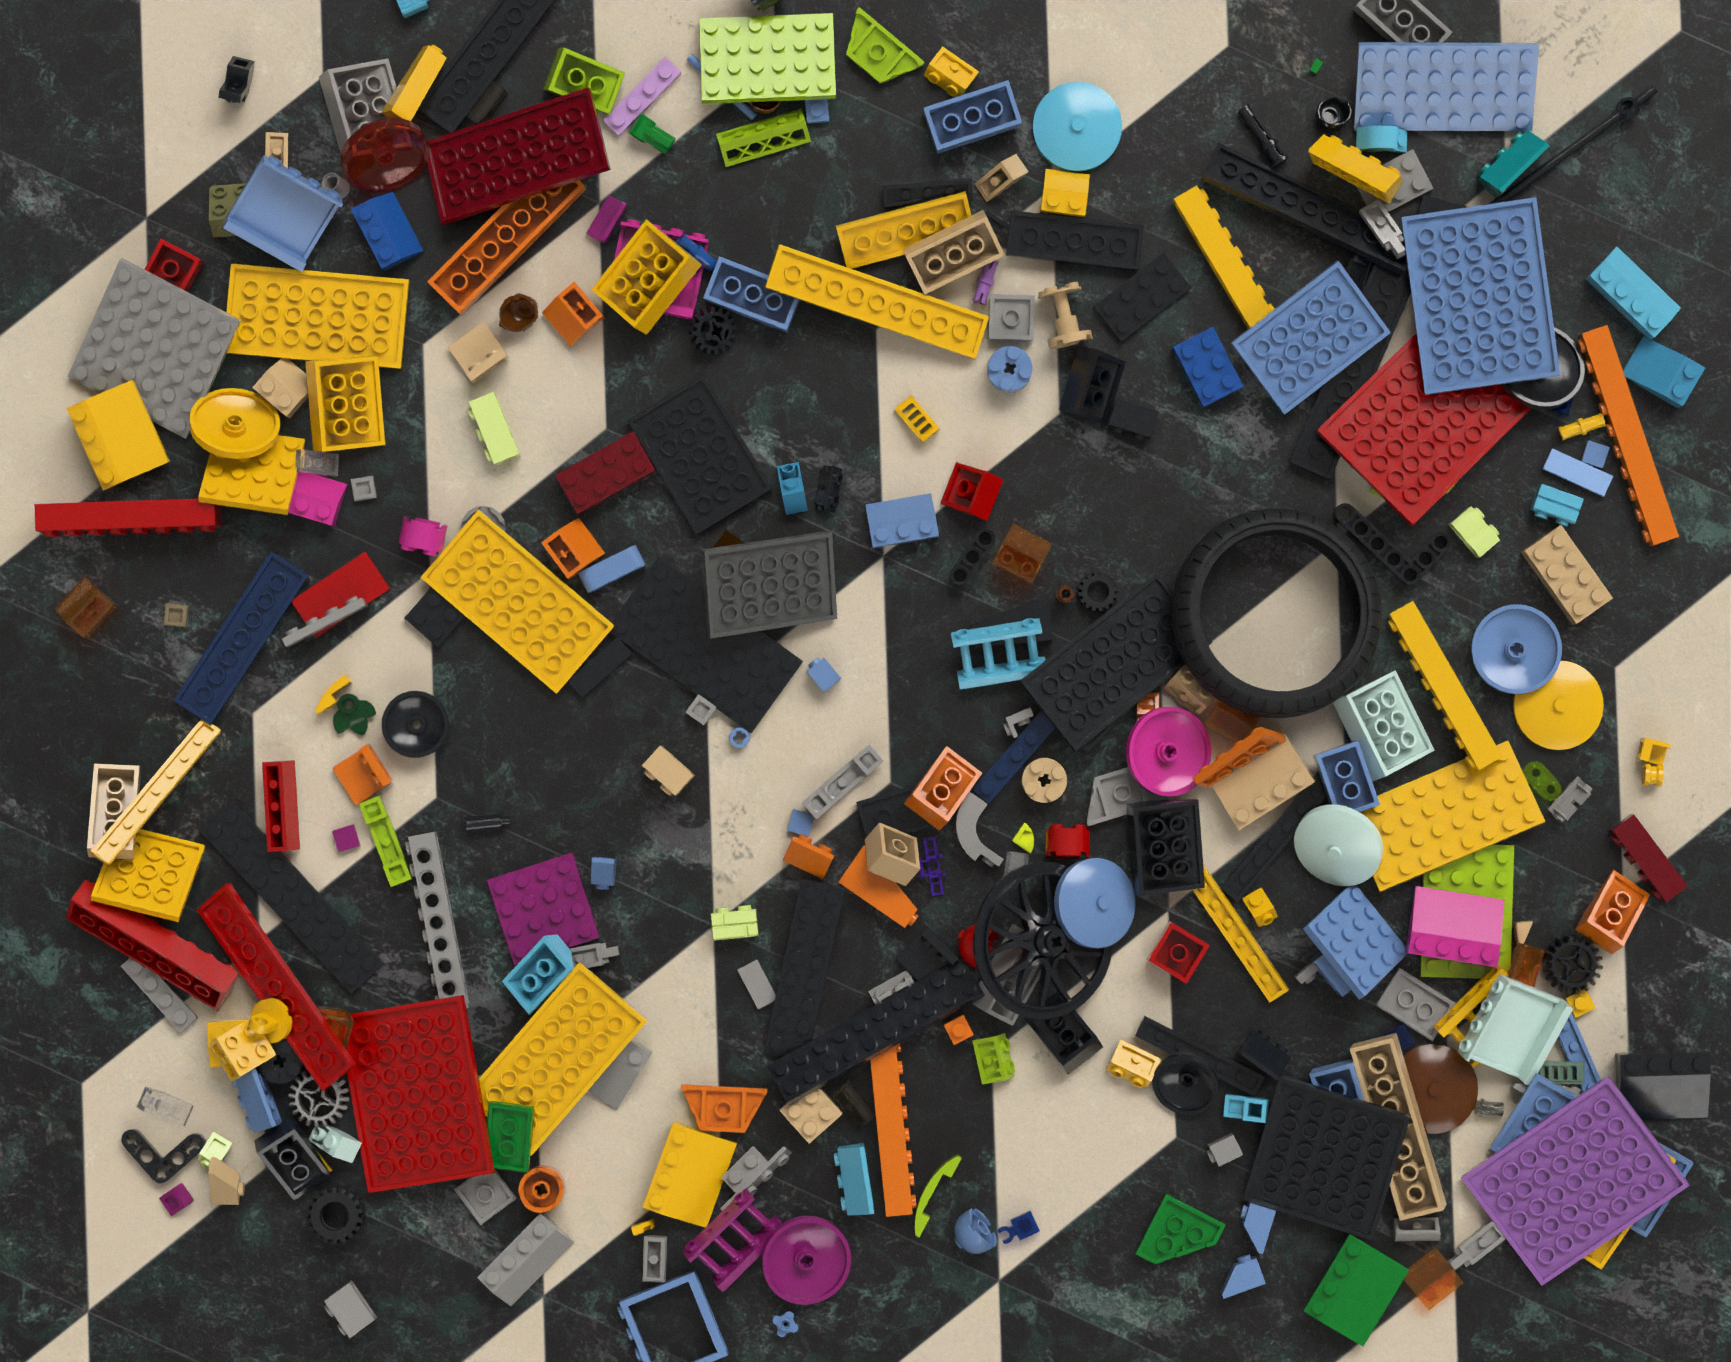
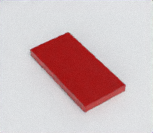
M364 552L295 597L292 603L304 622L314 617H317L319 620L326 616L325 612L336 606L338 609L346 606L345 601L357 596L358 599L362 597L369 604L389 591L390 587L367 552ZM344 619L313 634L314 637H319Z

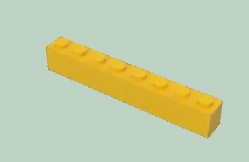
M1196 185L1174 198L1172 202L1245 326L1249 329L1274 310V307L1271 303L1267 304L1263 298L1266 294L1261 285L1258 284L1256 286L1253 281L1254 274L1248 265L1244 266L1241 260L1243 258L1241 251L1237 246L1233 247L1229 239L1232 237L1226 227L1222 228L1218 222L1220 216L1214 207L1211 209L1207 201L1209 198L1203 188L1199 190Z
M1414 601L1390 613L1388 616L1390 620L1387 621L1393 633L1397 631L1401 638L1398 642L1402 650L1409 652L1412 658L1409 661L1415 671L1419 670L1423 677L1420 679L1426 691L1430 690L1434 696L1432 702L1437 710L1441 709L1444 713L1443 721L1449 730L1453 729L1456 734L1454 740L1460 750L1464 748L1468 755L1465 759L1470 768H1475L1476 771H1479L1501 759L1503 756Z

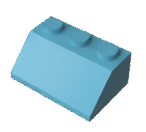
M557 934L543 936L502 980L529 1015L540 1006L574 969L571 950Z
M864 1143L837 1147L838 1152L834 1153L835 1165L840 1166L841 1175H837L839 1188L844 1189L845 1197H840L842 1211L847 1210V1215L874 1214Z

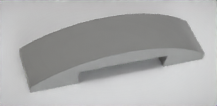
M869 744L806 798L802 804L815 819L819 818L884 761Z

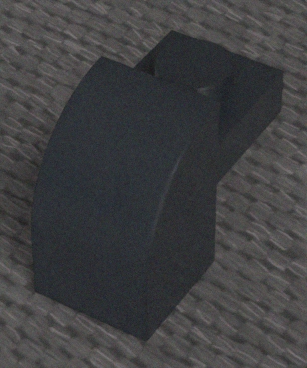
M233 56L227 65L226 79L219 90L218 98L225 99L229 103L245 102L252 82L255 61Z

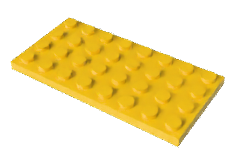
M231 264L226 313L240 319L241 323L227 354L306 361L378 356L379 367L401 369L410 280L308 270L301 272L297 269Z
M479 509L420 577L556 694L615 626Z
M1509 741L1496 745L1503 757L1479 771H1476L1475 768L1471 769L1466 759L1460 760L1378 795L1380 805L1360 811L1375 825L1383 841V858L1377 871L1372 876L1379 892H1383L1545 823Z
M579 962L479 1078L485 1117L488 1118L490 1101L534 1106L532 1156L648 1020Z

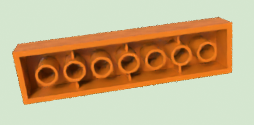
M579 180L501 206L427 282L462 316L586 190L585 185Z

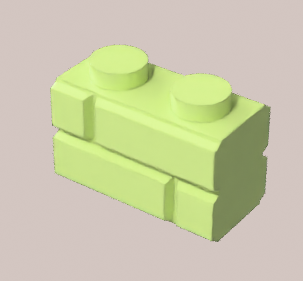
M751 905L738 906V911H729V907L716 908V913H711L714 941L759 936L756 909H751Z

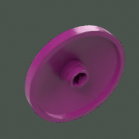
M816 1216L795 1217L779 1225L768 1237L762 1251V1272L769 1287L780 1298L794 1304H815L828 1299L842 1287L850 1271L851 1252L843 1233L830 1221Z

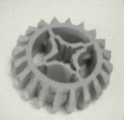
M303 1071L301 1074L304 1080L296 1077L295 1081L299 1085L292 1084L290 1086L296 1093L288 1094L289 1098H295V1101L290 1102L289 1106L296 1105L298 1108L292 1112L293 1115L300 1112L302 1115L298 1120L301 1122L305 1117L308 1118L306 1121L307 1126H310L313 1120L315 1128L319 1127L320 1121H322L324 1127L328 1126V1119L332 1124L336 1123L334 1115L341 1118L343 1114L339 1109L347 1110L348 1108L342 1102H347L350 1099L349 1097H343V1094L349 1092V1089H341L340 1087L346 1083L345 1080L339 1083L336 1081L332 1085L337 1098L334 1100V1098L328 1095L327 1090L321 1091L320 1087L317 1090L304 1088L310 1080L314 1079L311 1074L309 1076L306 1071ZM319 1091H321V1097L324 1098L325 1101L321 1100L318 1104H316L317 1098L314 1097V1095L312 1094H318ZM301 1094L310 1100V1111L304 1107ZM321 1105L334 1107L329 1114L316 1115Z

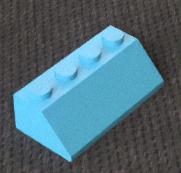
M1617 246L1585 278L1650 340L1655 338L1681 309Z

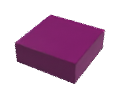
M354 824L332 831L338 852L361 846Z

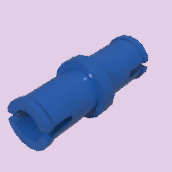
M682 234L676 240V243L699 261L707 271L711 272L715 268L718 260L704 251L702 245L695 244L685 234Z

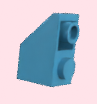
M799 462L777 466L786 515L808 511Z

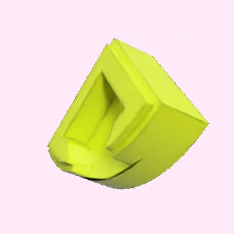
M1024 822L1012 841L1031 854L1034 847V835L1031 828Z

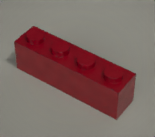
M1634 814L1628 815L1609 830L1612 834L1610 836L1612 842L1617 847L1621 846L1626 852L1623 856L1630 865L1635 864L1639 870L1637 875L1644 883L1648 882L1653 888L1650 892L1657 901L1661 899L1662 902H1668L1688 887Z

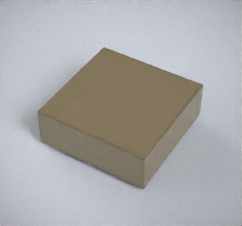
M166 603L163 625L187 628L189 605Z

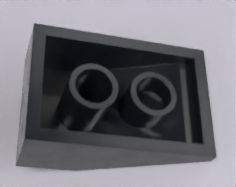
M1057 991L1045 1000L1044 1007L1063 1003L1065 999ZM1075 1010L1066 1015L1051 1019L1024 1017L1068 1075L1103 1048L1098 1037Z
M292 1116L254 1140L256 1153L293 1200H296L332 1177L310 1140Z

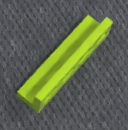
M802 109L716 134L726 167L811 142ZM803 129L805 136L796 139L791 137L794 131ZM779 136L783 138L779 144L773 145L769 143L773 137ZM753 143L761 144L759 150L751 151L748 149ZM732 149L740 151L736 157L728 159L726 151Z

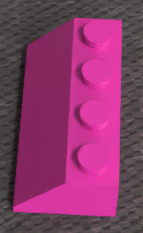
M299 470L288 513L335 527L348 484Z

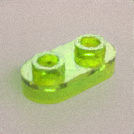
M1533 761L1525 765L1523 774L1527 782L1541 798L1555 800L1560 796L1562 790L1560 783L1542 763ZM1534 768H1537L1539 770V775L1537 777H1534L1532 775V770ZM1549 785L1554 787V792L1551 794L1547 792Z

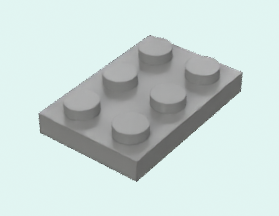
M1413 149L1382 165L1386 168L1389 166L1396 168L1401 172L1400 175L1403 179L1390 204L1356 187L1366 206L1379 199L1388 212L1434 189Z

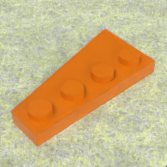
M1263 727L1255 728L1247 738L1236 742L1228 752L1218 755L1213 763L1202 767L1193 779L1196 785L1208 788L1232 773L1231 768L1245 766L1250 763L1249 758L1259 753L1263 755L1270 751L1268 746L1275 742L1281 744L1286 739L1283 733Z

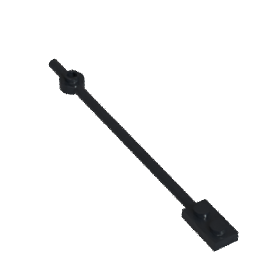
M1652 85L1635 98L1626 97L1621 99L1616 105V112L1489 204L1507 202L1620 119L1629 120L1637 116L1640 111L1639 105L1657 93L1656 88Z

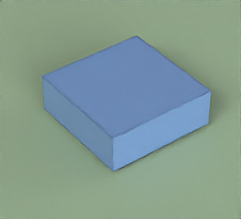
M1588 440L1581 462L1602 469L1610 447Z
M793 809L787 831L809 837L814 817L812 814Z

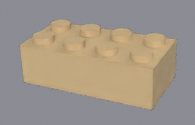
M984 210L903 249L924 295L1005 256Z
M1562 525L1557 526L1521 552L1572 625L1579 623L1613 599Z
M94 764L87 840L88 857H95L91 854L93 847L139 794L140 766ZM136 835L116 859H134Z

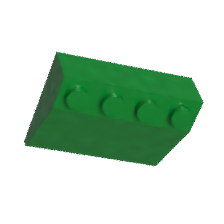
M1350 1234L1304 1309V1312L1364 1347L1409 1269Z

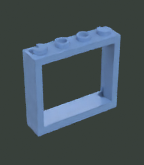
M695 1270L620 1300V1306L617 1307L622 1320L626 1318L629 1326L626 1328L629 1339L635 1340L637 1348L634 1350L639 1361L652 1362L629 1306L686 1282H689L716 1348V1352L692 1362H713L728 1356V1349Z

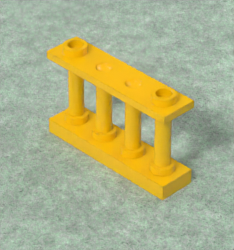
M1499 965L1498 967H1492L1433 1027L1443 1037L1451 1035L1460 1044L1465 1036L1457 1029V1024L1462 1019H1467L1471 1023L1476 1018L1473 1009L1487 998L1491 986L1498 975L1507 976L1508 974ZM1472 1059L1469 1061L1474 1068L1482 1064Z

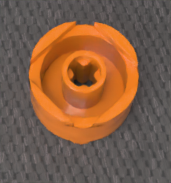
M541 1165L533 1167L522 1177L519 1183L520 1199L524 1206L533 1212H548L561 1202L565 1194L564 1178L556 1169L550 1166ZM544 1184L545 1189L548 1191L540 1194L536 1186Z

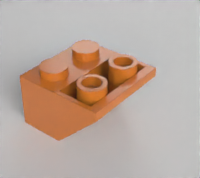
M575 282L557 295L542 312L570 347L605 319Z
M580 518L565 525L541 542L569 580L605 554Z
M802 834L799 837L794 836L783 861L823 879L834 858V854L831 853L832 849L821 843L817 847L811 844L812 839Z

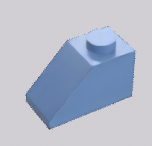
M592 857L591 884H596V889L609 890V886L615 885L617 859Z
M1248 1202L1247 1206L1243 1205L1240 1218L1243 1219L1242 1224L1258 1253L1263 1254L1276 1211Z
M1250 1254L1237 1258L1238 1262L1233 1263L1220 1291L1223 1299L1266 1284L1255 1256L1251 1257Z

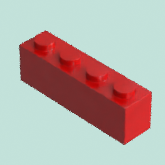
M295 760L262 762L267 852L299 850L300 838Z

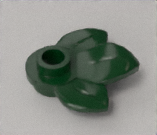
M344 694L338 700L339 710L333 716V725L338 734H341L349 727L353 732L365 735L368 728L367 718L376 715L375 708L369 701L359 700L353 694ZM349 700L353 702L351 709H347L345 703Z

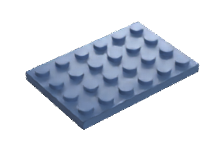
M1336 261L1233 340L1231 344L1282 414H1286L1391 332L1340 262Z

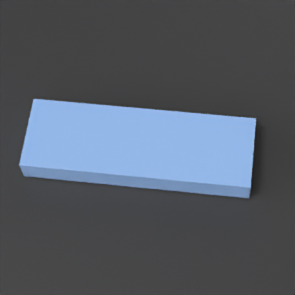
M1553 448L1550 450L1542 468L1602 497L1605 496L1613 478L1612 475Z

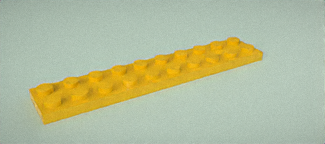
M780 244L777 247L764 287L971 359H976L989 319V316Z

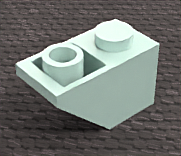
M320 1121L318 1128L314 1127L309 1138L310 1142L332 1157L353 1163L362 1144L351 1135L333 1126L328 1125L324 1127L322 1121Z

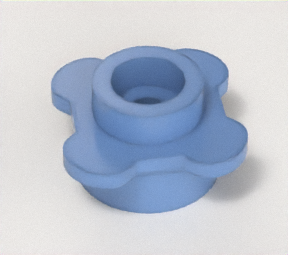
M791 1311L773 1318V1323L778 1329L777 1334L780 1337H784L790 1332L795 1333L798 1330V1325L795 1324L793 1319L794 1314Z

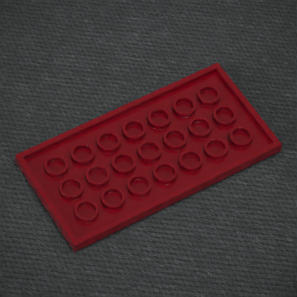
M589 87L423 142L438 213L443 225L611 170L592 90Z

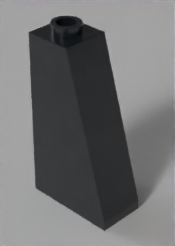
M1049 595L971 624L970 629L1019 622L1028 618H1039L1042 633L1035 634L1036 642L1052 641ZM1027 636L1013 638L1014 644L1027 643ZM992 641L991 645H1005V641ZM982 643L973 644V645H972V648H973V647H983V646H982Z

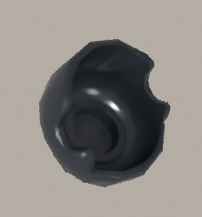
M1337 96L1324 99L1318 104L1316 110V118L1319 124L1327 130H1340L1349 122L1352 114L1350 103L1348 101H1341Z

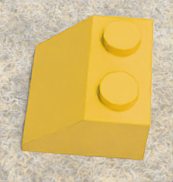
M1046 169L1040 213L1085 218L1090 174Z

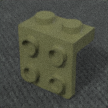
M246 183L210 187L209 224L213 238L236 236L223 228V221Z

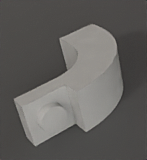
M969 791L960 804L956 816V832L959 842L964 851L974 861L981 854L984 856L981 860L989 866L993 867L994 864L1000 866L1004 859L984 846L976 833L977 820L987 806V803Z

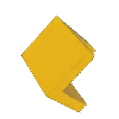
M1641 738L1636 759L1656 765H1663L1666 751L1670 749L1671 744L1649 738Z

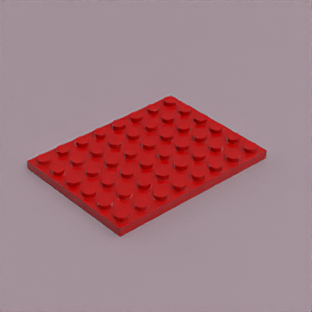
M1416 333L1316 432L1412 527L1531 408L1514 400L1501 384L1425 395Z
M464 995L337 1016L342 1044L356 1063L347 1072L358 1139L362 1143L360 1150L368 1193L495 1173Z

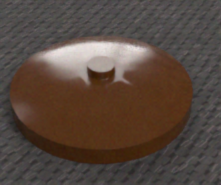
M1423 1044L1405 1052L1403 1057L1425 1132L1429 1134L1444 1133L1461 1125L1472 1113L1478 1096L1477 1077L1471 1064L1456 1050L1441 1044Z

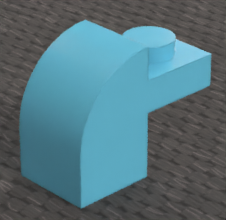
M1397 126L1357 127L1356 148L1366 152L1390 151L1406 153L1407 131L1398 129Z
M1225 1094L1223 1117L1266 1123L1269 1099Z

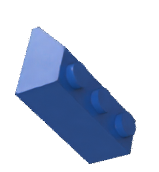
M393 192L369 199L351 209L384 272L424 252Z

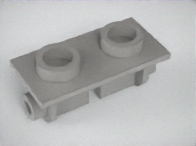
M1577 776L1567 786L1565 791L1553 801L1548 810L1562 823L1565 820L1568 821L1577 810L1573 803L1577 802L1579 805H1582L1591 796L1590 792L1593 789Z
M905 970L868 992L876 1005L908 986L910 988L914 981L908 970Z

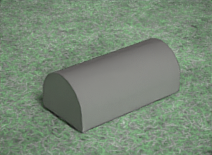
M1438 1217L1410 1218L1401 1221L1399 1218H1393L1394 1241H1440L1441 1233Z
M644 1236L642 1281L665 1283L667 1236Z

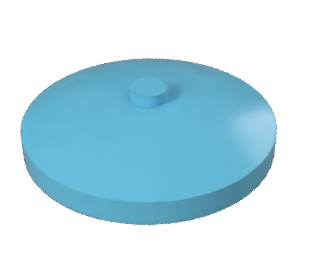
M1085 82L1065 83L1052 89L1040 101L1033 119V136L1040 153L1054 166L1072 172L1088 171L1106 162L1116 150L1122 132L1121 115L1114 100L1101 88Z

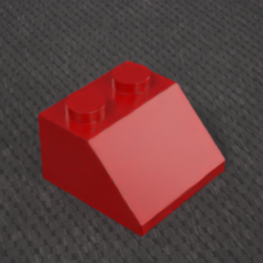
M956 462L940 504L988 521L1004 479L987 471Z

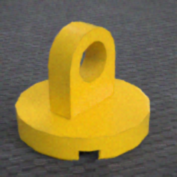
M275 998L263 999L253 1007L248 1028L253 1032L264 1034L269 1043H276L289 1035L292 1028V1018L287 1012V1006L280 1000Z

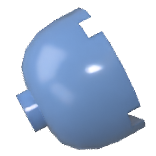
M971 1208L964 1212L955 1223V1243L959 1248H963L972 1254H981L992 1249L997 1244L995 1231L991 1233L987 1227L991 1226L989 1220L976 1208L974 1210Z

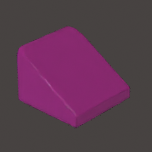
M180 1183L159 1198L171 1216L194 1201L183 1183Z

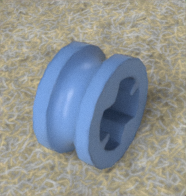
M743 728L733 729L729 736L731 744L738 748L746 746L750 740L748 731ZM737 731H742L741 734L745 733L746 735L742 744H737L738 741L734 742L733 740Z

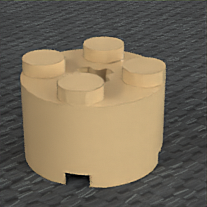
M1039 758L1033 760L1025 767L1021 783L1024 792L1029 798L1037 802L1048 803L1058 799L1063 794L1067 785V776L1064 768L1057 761L1050 758ZM1047 774V779L1050 780V783L1042 787L1038 778Z

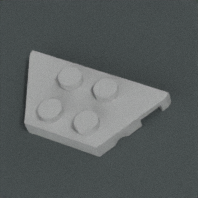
M1126 767L1094 777L1086 824L1091 826L1126 815L1127 803L1170 799L1167 796L1155 795L1143 789L1134 780L1129 768Z

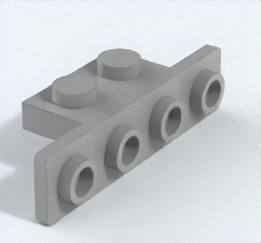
M752 1146L721 1177L735 1194L720 1210L723 1211L733 1201L734 1197L745 1188L754 1195L757 1192V1187L762 1182L768 1181L773 1176V1171L778 1166H783L789 1160V1155L792 1152L783 1146L768 1161L756 1147Z

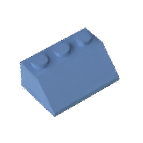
M931 493L865 504L873 549L939 537Z
M258 1066L234 1082H231L233 1087H237L240 1093L237 1096L238 1102L242 1109L245 1108L248 1115L245 1117L249 1130L253 1129V1132L257 1133L282 1123L268 1081L262 1076Z

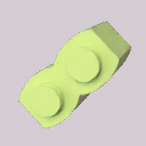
M1470 506L1448 525L1476 558H1480L1500 541L1498 538L1499 532L1492 524L1488 526L1483 520L1485 516L1477 507L1473 508Z

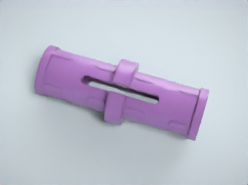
M993 261L990 268V263L983 266L980 277H977L978 285L972 299L973 302L978 303L981 296L979 304L986 305L990 287L994 285L993 277L999 263L998 261Z

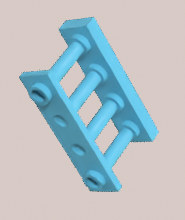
M1028 618L1019 622L970 630L961 629L957 632H952L953 647H960L963 669L957 671L959 688L967 689L1021 680L1045 661V656L1038 657L1035 634L1042 633L1040 619ZM1027 636L1029 659L1017 661L1013 638ZM992 641H1005L1006 663L994 664ZM982 643L985 666L972 668L969 645Z

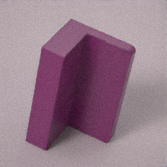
M608 195L586 234L607 245L628 209V205Z

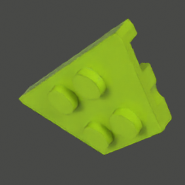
M860 7L857 9L846 56L879 84L925 64L921 58Z

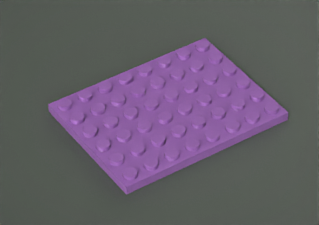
M1608 1075L1461 1176L1463 1182L1541 1286L1689 1186V1182Z

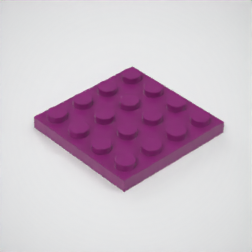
M573 852L487 880L514 965L518 964L543 936L557 934L568 948L600 938Z

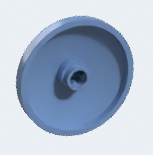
M1514 604L1492 611L1480 622L1473 635L1471 655L1476 671L1489 686L1508 694H1525L1542 687L1553 677L1561 661L1562 643L1556 626L1548 616L1533 607Z
M1102 858L1083 859L1074 863L1063 873L1056 887L1054 896L1056 918L1065 935L1080 946L1103 948L1116 943L1130 928L1135 913V894L1128 876L1118 865Z

